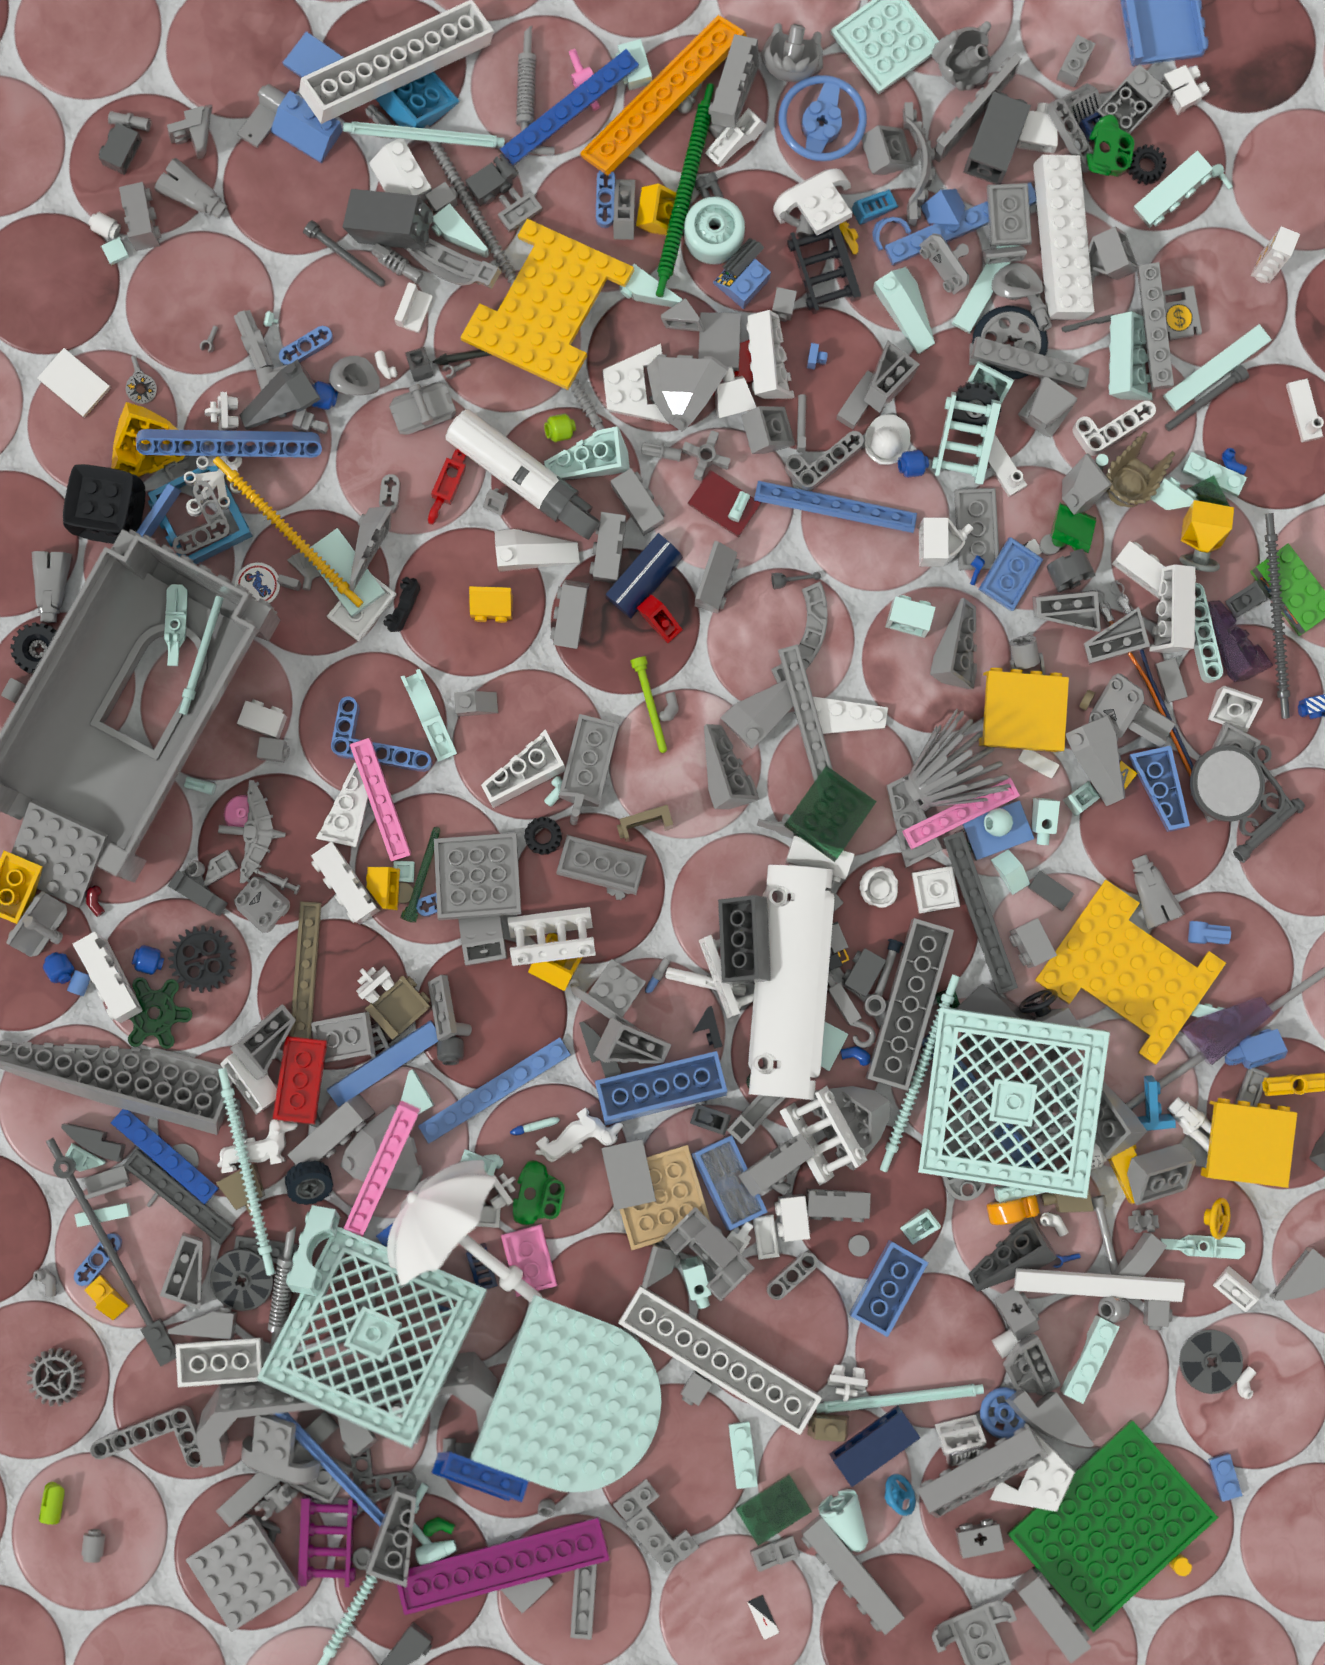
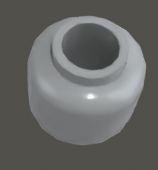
M1103 1297L1099 1302L1098 1311L1101 1318L1111 1323H1116L1128 1317L1130 1305L1126 1298Z

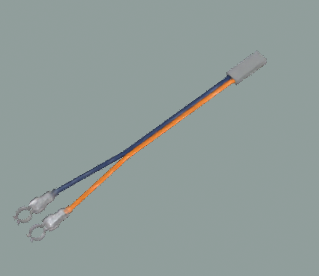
M1117 580L1116 584L1121 585L1123 589L1122 596L1119 597V594L1114 593V583H1111V592L1118 596L1117 604L1122 608L1126 616L1133 610L1128 596L1123 594V584L1118 583ZM1098 588V592L1104 595V604L1101 605L1099 602V613L1104 617L1106 623L1111 626L1114 624V617L1111 613L1112 609L1105 602V593L1099 591ZM1144 650L1139 651L1148 678L1134 655L1129 653V657L1146 682L1160 714L1172 720L1153 680ZM1174 726L1169 734L1189 776H1191L1194 765ZM1203 813L1207 822L1215 820Z

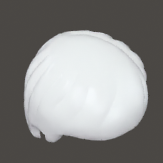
M883 866L873 867L866 871L860 881L859 889L861 896L866 903L879 908L892 905L898 894V880L894 876L893 871Z

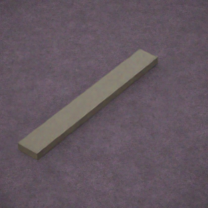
M300 902L291 1014L296 1021L290 1030V1037L312 1038L311 1023L313 1022L322 903Z

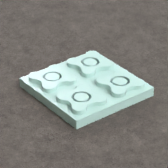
M871 0L831 29L830 32L878 95L930 58L935 44L939 42L907 0Z

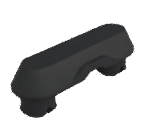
M405 577L402 579L403 583H400V588L403 589L399 598L400 602L393 613L386 615V620H383L384 626H387L390 632H400L404 628L421 589L415 578L409 579V577Z

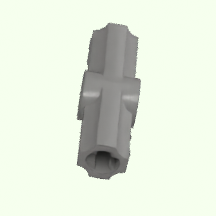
M243 310L238 312L234 316L235 322L241 332L242 342L247 353L250 354L256 371L263 367H274L267 352L265 340L260 329L257 328L251 311Z

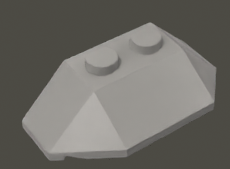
M1034 1333L1016 1343L1003 1363L1016 1390H1025L1029 1393H1037V1395L1044 1396L1061 1385L1041 1340Z

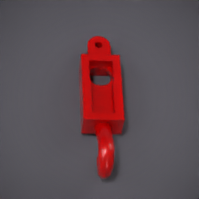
M458 449L454 451L451 459L446 458L432 490L431 496L436 500L428 515V523L430 525L435 524L439 515L438 511L443 503L451 505L465 473L466 465L463 463L466 455ZM450 467L458 470L456 477L452 478L447 475Z

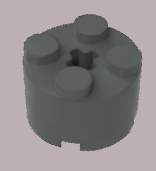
M1083 549L1070 552V555L1062 556L1046 567L1058 593L1068 588L1070 590L1081 585V580L1084 579L1086 581L1096 576Z

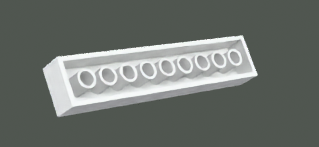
M469 0L302 77L299 92L319 122L323 124L489 46L494 30L473 0Z
M641 1284L619 1319L618 1323L799 1435H801L822 1399L821 1395L651 1290L642 1288Z

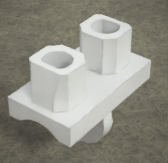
M221 392L220 396L217 397L218 408L216 407V402H210V408L205 409V415L211 416V423H217L218 416V430L237 429L239 426L238 416H228V410H237L238 398L227 396V392Z
M385 966L379 971H376L374 967L369 971L362 968L360 972L363 976L357 980L362 986L356 992L362 1000L365 998L373 1004L380 997L374 990L378 985H381L386 991L394 986L388 969Z
M504 1173L501 1174L499 1178L503 1184H500L496 1178L495 1183L490 1189L495 1188L498 1192V1195L490 1200L496 1210L513 1203L504 1188L506 1187L510 1193L516 1190L511 1184L516 1180L514 1176L508 1179Z
M835 1364L828 1378L827 1385L836 1386V1394H842L843 1401H848L849 1396L857 1397V1390L865 1391L868 1380L865 1379V1369L853 1368L852 1377H845V1366Z

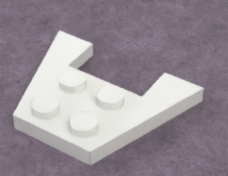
M661 344L603 369L607 411L670 424L665 420L656 404L647 405L643 367H647L658 354H662Z
M1025 1423L1024 1427L1026 1429L1030 1428L1036 1434L1048 1457L1028 1468L1019 1489L1002 1482L996 1486L990 1500L1058 1511L1076 1472L1029 1424Z

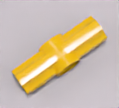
M1325 1073L1266 1077L1262 1082V1089L1265 1096L1301 1095L1325 1091ZM1297 1080L1298 1086L1294 1089L1293 1083Z

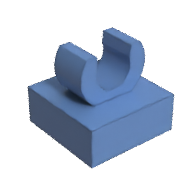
M811 343L807 369L815 370L816 363L826 364L828 353L818 352L819 344Z

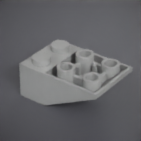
M1139 64L1100 106L1097 112L1103 117L1106 115L1115 116L1118 120L1119 128L1131 134L1168 97L1169 91Z
M501 916L458 919L465 966L508 959Z

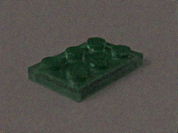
M787 1474L736 1507V1511L758 1546L812 1512L790 1474Z

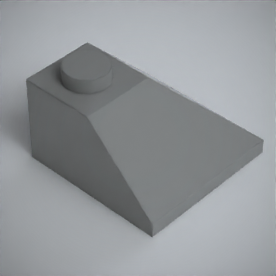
M1089 453L1085 454L1062 480V500L1074 515L1089 510L1112 485Z
M654 1243L643 1278L642 1288L646 1289L672 1273L673 1267L678 1268L681 1256L676 1255L669 1247Z

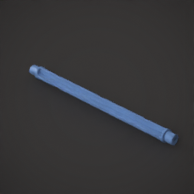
M288 1412L274 1414L278 1418L296 1424L295 1438L320 1462V1465L380 1527L385 1514Z

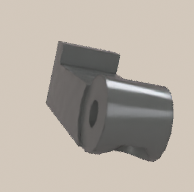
M177 870L168 884V887L218 916H221L228 905L225 900L182 871Z

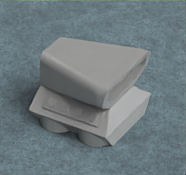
M1044 377L1018 415L1022 421L1042 435L1052 437L1077 402V398L1048 377Z

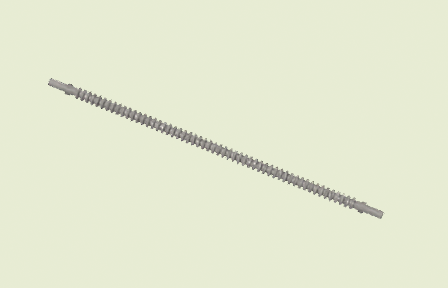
M429 125L425 126L424 129H430ZM426 141L431 145L430 149L434 151L433 154L437 156L436 160H440L439 165H443L442 170H446L445 175H449L448 180H451V185H454V189L460 195L459 199L463 200L462 204L465 205V209H468V214H471L470 218L474 219L473 223L477 224L476 228L480 229L479 233L483 234L482 238L486 239V244H489L488 248L494 254L493 258H497L496 263H500L499 268H503L502 273H506L505 278H508V283H511L512 286L517 277L515 275L516 271L512 270L513 266L509 265L510 260H506L507 256L503 255V250H500L502 247L498 245L499 241L495 240L496 236H492L493 231H489L490 226H486L487 221H484V216H481V211H478L479 207L475 206L476 202L472 201L473 197L469 196L470 192L466 191L467 187L461 181L462 178L458 176L459 173L455 172L456 167H452L453 162H449L450 157H446L447 152H444L445 149L441 147L442 144L440 142ZM574 379L570 386L572 387L571 392H575L574 397H578L577 402H581L580 407L584 408L583 412H586V417L590 418L592 428H595L597 431L605 429L602 425L603 420L596 414L597 410L593 409L594 405L590 404L591 400L587 399L588 394H584L585 389H581L582 384H578L579 379Z

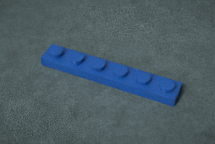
M122 1109L112 1120L111 1124L203 1204L206 1205L219 1190L218 1186L131 1111Z

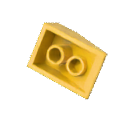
M5 850L0 858V917L17 924L33 902L43 866Z

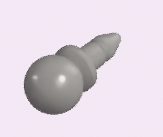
M702 83L677 107L680 113L686 114L691 111L692 103L696 101L694 97L697 95L698 90L701 89Z

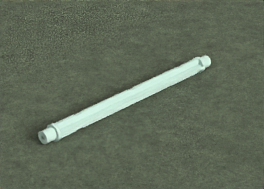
M354 121L351 123L343 122V132H351V134L491 148L504 146V138L495 135Z
M970 1384L851 1398L848 1401H824V1403L818 1404L816 1412L828 1414L970 1397L984 1394L983 1384Z

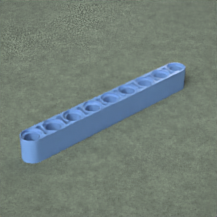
M143 429L136 435V448L143 455L313 458L319 456L322 451L320 437L314 432ZM148 440L150 441V443L143 444L141 443V441ZM165 440H168V441H170L171 443L166 445V444H163L162 442L165 441ZM184 441H191L192 444H190V445H185V444H183V442H184ZM211 441L213 444L205 445L204 442ZM228 441H231V442H233L234 444L229 446V445H226L225 443L228 442ZM247 442H254V443H255V444L252 445V446H247V445H246ZM269 442H274V443H275V445H273V446H268V445H266V444L269 443ZM291 442L296 443V445L292 447L288 446L287 444ZM316 443V446L309 447L308 444Z

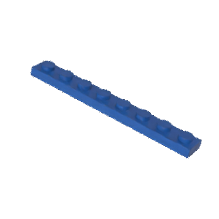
M625 49L500 148V151L511 165L517 164L637 69L639 64L629 51Z

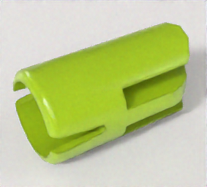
M48 1482L44 1488L39 1521L43 1524L55 1525L60 1523L65 1489L56 1482Z

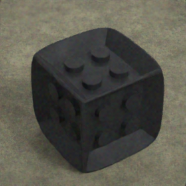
M87 464L74 465L70 473L63 507L64 527L75 536L110 544L115 543L122 529L127 532L130 530L137 532L144 512L145 484L137 475L126 471Z

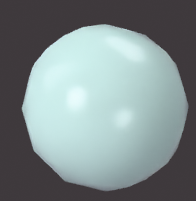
M995 808L990 810L984 818L986 831L992 836L997 837L1007 835L1013 826L1012 816L1005 809Z

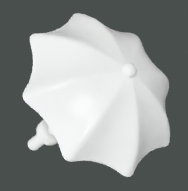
M471 1160L453 1164L434 1176L423 1179L414 1191L408 1194L401 1204L399 1214L394 1220L389 1233L387 1245L390 1268L397 1269L400 1285L403 1286L423 1272L439 1269L450 1252L459 1243L500 1277L499 1286L505 1291L514 1289L531 1303L534 1295L542 1297V1295L522 1279L523 1271L515 1265L505 1266L467 1235L479 1223L484 1201L496 1181V1176H489L485 1172L483 1160Z

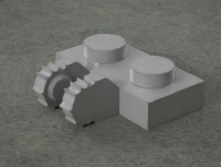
M514 188L509 189L511 197L516 201L512 205H510L505 196L501 195L498 197L505 207L498 214V218L509 233L525 223L527 219H531L542 211L541 205L531 192L521 198Z

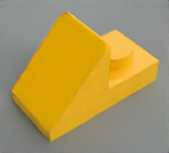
M102 1275L97 1277L85 1289V1292L97 1304L95 1308L112 1320H115L130 1306Z

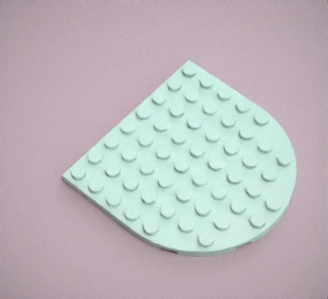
M534 1295L470 1459L542 1486L564 1492L592 1491L615 1482L640 1461L649 1448L657 1430L661 1412V1389L651 1358L639 1342L622 1329Z

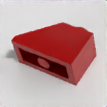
M652 594L637 607L644 619L665 642L669 643L683 630L666 606Z

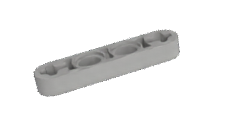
M1056 99L1049 103L1047 107L1048 114L1071 155H1080L1081 171L1087 173L1090 170L1088 169L1086 156L1087 153L1093 154V150L1066 102L1062 99ZM1065 122L1069 124L1070 132L1066 130ZM1075 140L1079 142L1080 149L1075 146Z

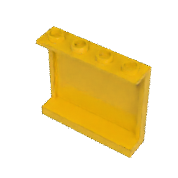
M990 668V671L983 673V676H986L983 737L979 738V746L1047 752L1064 751L1069 677H1062V673H1050V676L1042 675L1041 671H1030V674H1023V670L1019 669L1002 672V668Z
M1217 1098V1101H1210L1209 1104H1213L1214 1108L1206 1167L1201 1168V1176L1288 1188L1297 1112L1290 1111V1107L1280 1105L1277 1106V1109H1272L1270 1104L1258 1103L1257 1107L1250 1106V1102L1238 1100L1237 1104L1230 1103V1099Z

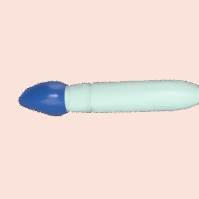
M551 1117L524 1126H517L510 1131V1134L522 1135L525 1132L553 1126L560 1119L558 1117Z

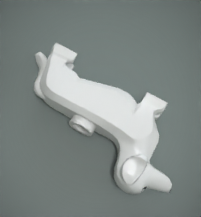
M585 1107L577 1113L579 1120L570 1123L556 1140L549 1143V1139L545 1136L536 1142L540 1149L536 1150L535 1153L543 1155L550 1162H554L570 1151L573 1154L583 1147L581 1143L591 1137L598 1139L604 1146H611L617 1142V1133L624 1125L618 1122L607 1128L599 1118L589 1116V1111Z
M272 1119L266 1139L255 1141V1137L246 1138L244 1145H247L245 1150L249 1151L247 1157H250L248 1162L259 1163L270 1159L271 1164L284 1162L285 1157L281 1156V1153L286 1147L285 1132L295 1130L298 1127V1123ZM236 1145L221 1149L220 1161L217 1166L219 1168L222 1167V1173L238 1170L237 1166L234 1165V1163H238L237 1160L239 1159V1156H236L238 1151L234 1150Z

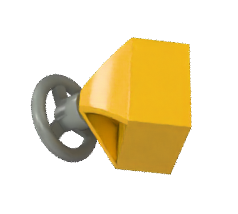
M1193 500L1183 519L1181 541L1195 548L1194 554H1184L1180 557L1179 560L1183 565L1193 566L1195 570L1215 572L1220 569V564L1211 559L1210 555L1212 551L1222 547L1231 532L1234 507Z

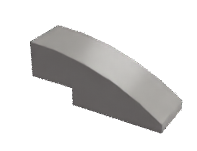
M869 371L862 377L836 420L853 430L869 407V404L864 401L873 377V373Z
M1143 1233L1133 1250L1129 1249L1112 1275L1144 1277L1167 1246L1152 1233Z

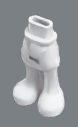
M1177 1097L1167 1109L1173 1114L1174 1119L1183 1129V1133L1191 1136L1208 1153L1209 1139L1199 1128L1202 1127L1210 1134L1212 1123L1206 1118L1205 1113L1198 1111L1190 1106L1188 1102L1184 1103Z

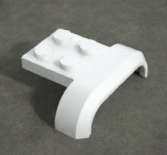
M824 170L784 191L777 198L773 213L779 223L783 224L785 221L780 219V214L783 211L789 214L792 209L798 206L815 234L819 235L852 218L851 210L835 188V186H842L845 191L851 188V184L842 170Z

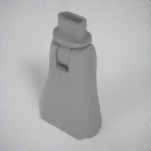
M173 158L166 168L167 174L163 172L157 180L155 191L179 201L196 211L206 213L209 216L214 215L219 219L227 209V205L221 202V198L217 196L210 186L198 178L180 160Z
M32 552L35 601L38 613H41L40 622L57 623V614H60L59 610L63 603L67 576L71 564L72 554Z
M1147 855L1131 860L1135 868L1133 872H1136L1134 873V880L1147 929L1155 928L1184 916V911L1165 882L1161 872L1153 866L1154 863L1149 861Z

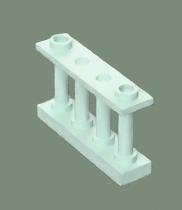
M951 392V397H947L944 409H948L938 457H934L931 469H935V476H939L940 469L971 474L974 477L975 483L983 484L1001 407L1000 401L992 399L991 405L987 404V406L957 401L956 392ZM953 409L985 414V417H988L986 425L978 426L951 421ZM949 429L980 434V437H983L982 445L973 446L947 441ZM945 449L976 454V457H979L977 465L969 466L943 461Z

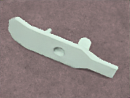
M171 584L166 589L164 640L168 645L167 666H178L179 648L185 641L188 590L183 584ZM178 622V626L172 628V623Z
M1187 1235L1181 1239L1161 1238V1241L1167 1246L1165 1249L1180 1250L1187 1256L1240 1259L1245 1255V1243L1240 1238L1223 1237L1217 1240L1213 1236ZM1203 1242L1206 1244L1205 1250L1200 1249V1244Z

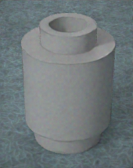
M89 1529L88 1533H84L81 1553L84 1562H100L105 1542V1534L101 1533V1530Z

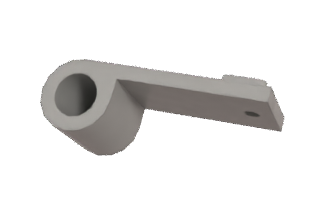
M270 84L263 85L258 92L260 104L239 130L237 136L258 148L271 131L278 106L287 94Z

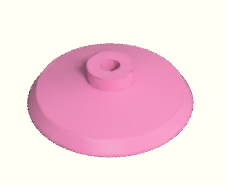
M236 796L227 803L224 810V818L228 826L244 827L249 813L248 796Z

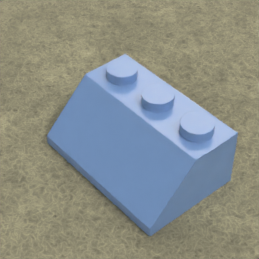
M290 90L278 106L271 128V133L320 163L323 162L343 132L340 121L335 118L321 124L306 101Z

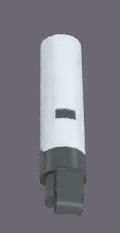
M469 409L463 410L451 423L445 436L450 444L556 523L562 521L585 539H590L601 522L590 514L593 507L578 496V490Z

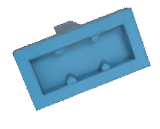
M1152 1075L1144 1076L1146 1116H1138V1119L1147 1131L1176 1128V1120L1171 1114H1161V1103L1158 1102V1094L1161 1093L1160 1083Z

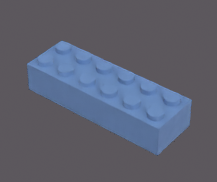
M717 1051L595 1081L605 1126L727 1096V1088Z

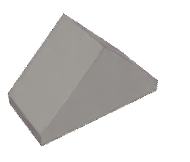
M686 298L661 315L666 328L704 332L705 328L699 316Z

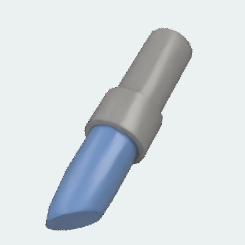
M664 957L657 970L653 972L652 978L645 989L646 993L652 992L663 978V974L671 962Z

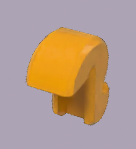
M1036 1195L1001 1203L989 1202L986 1205L989 1221L992 1225L1012 1224L1028 1217H1035L1040 1213Z

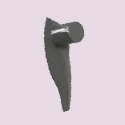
M245 1514L244 1516H245L246 1518H250V1517L253 1516V1515H252V1514ZM255 1515L263 1529L269 1531L268 1537L271 1542L275 1543L277 1533H281L280 1528L274 1522L268 1519L263 1521L261 1516Z

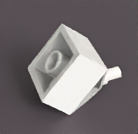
M923 518L919 525V567H944L960 552L965 544L967 535L973 530V527L967 524L962 530H957L949 518Z

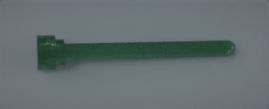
M439 827L432 829L408 907L406 906L405 910H402L400 918L412 923L417 921L418 910L416 907L433 857L434 839L439 838Z

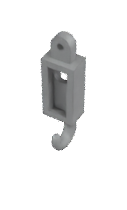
M828 973V985L830 988L827 991L847 1024L859 1027L869 1033V1039L865 1042L859 1041L858 1037L854 1035V1043L862 1048L870 1047L876 1039L874 1029L859 1020L862 1017L841 983L836 984L830 973Z

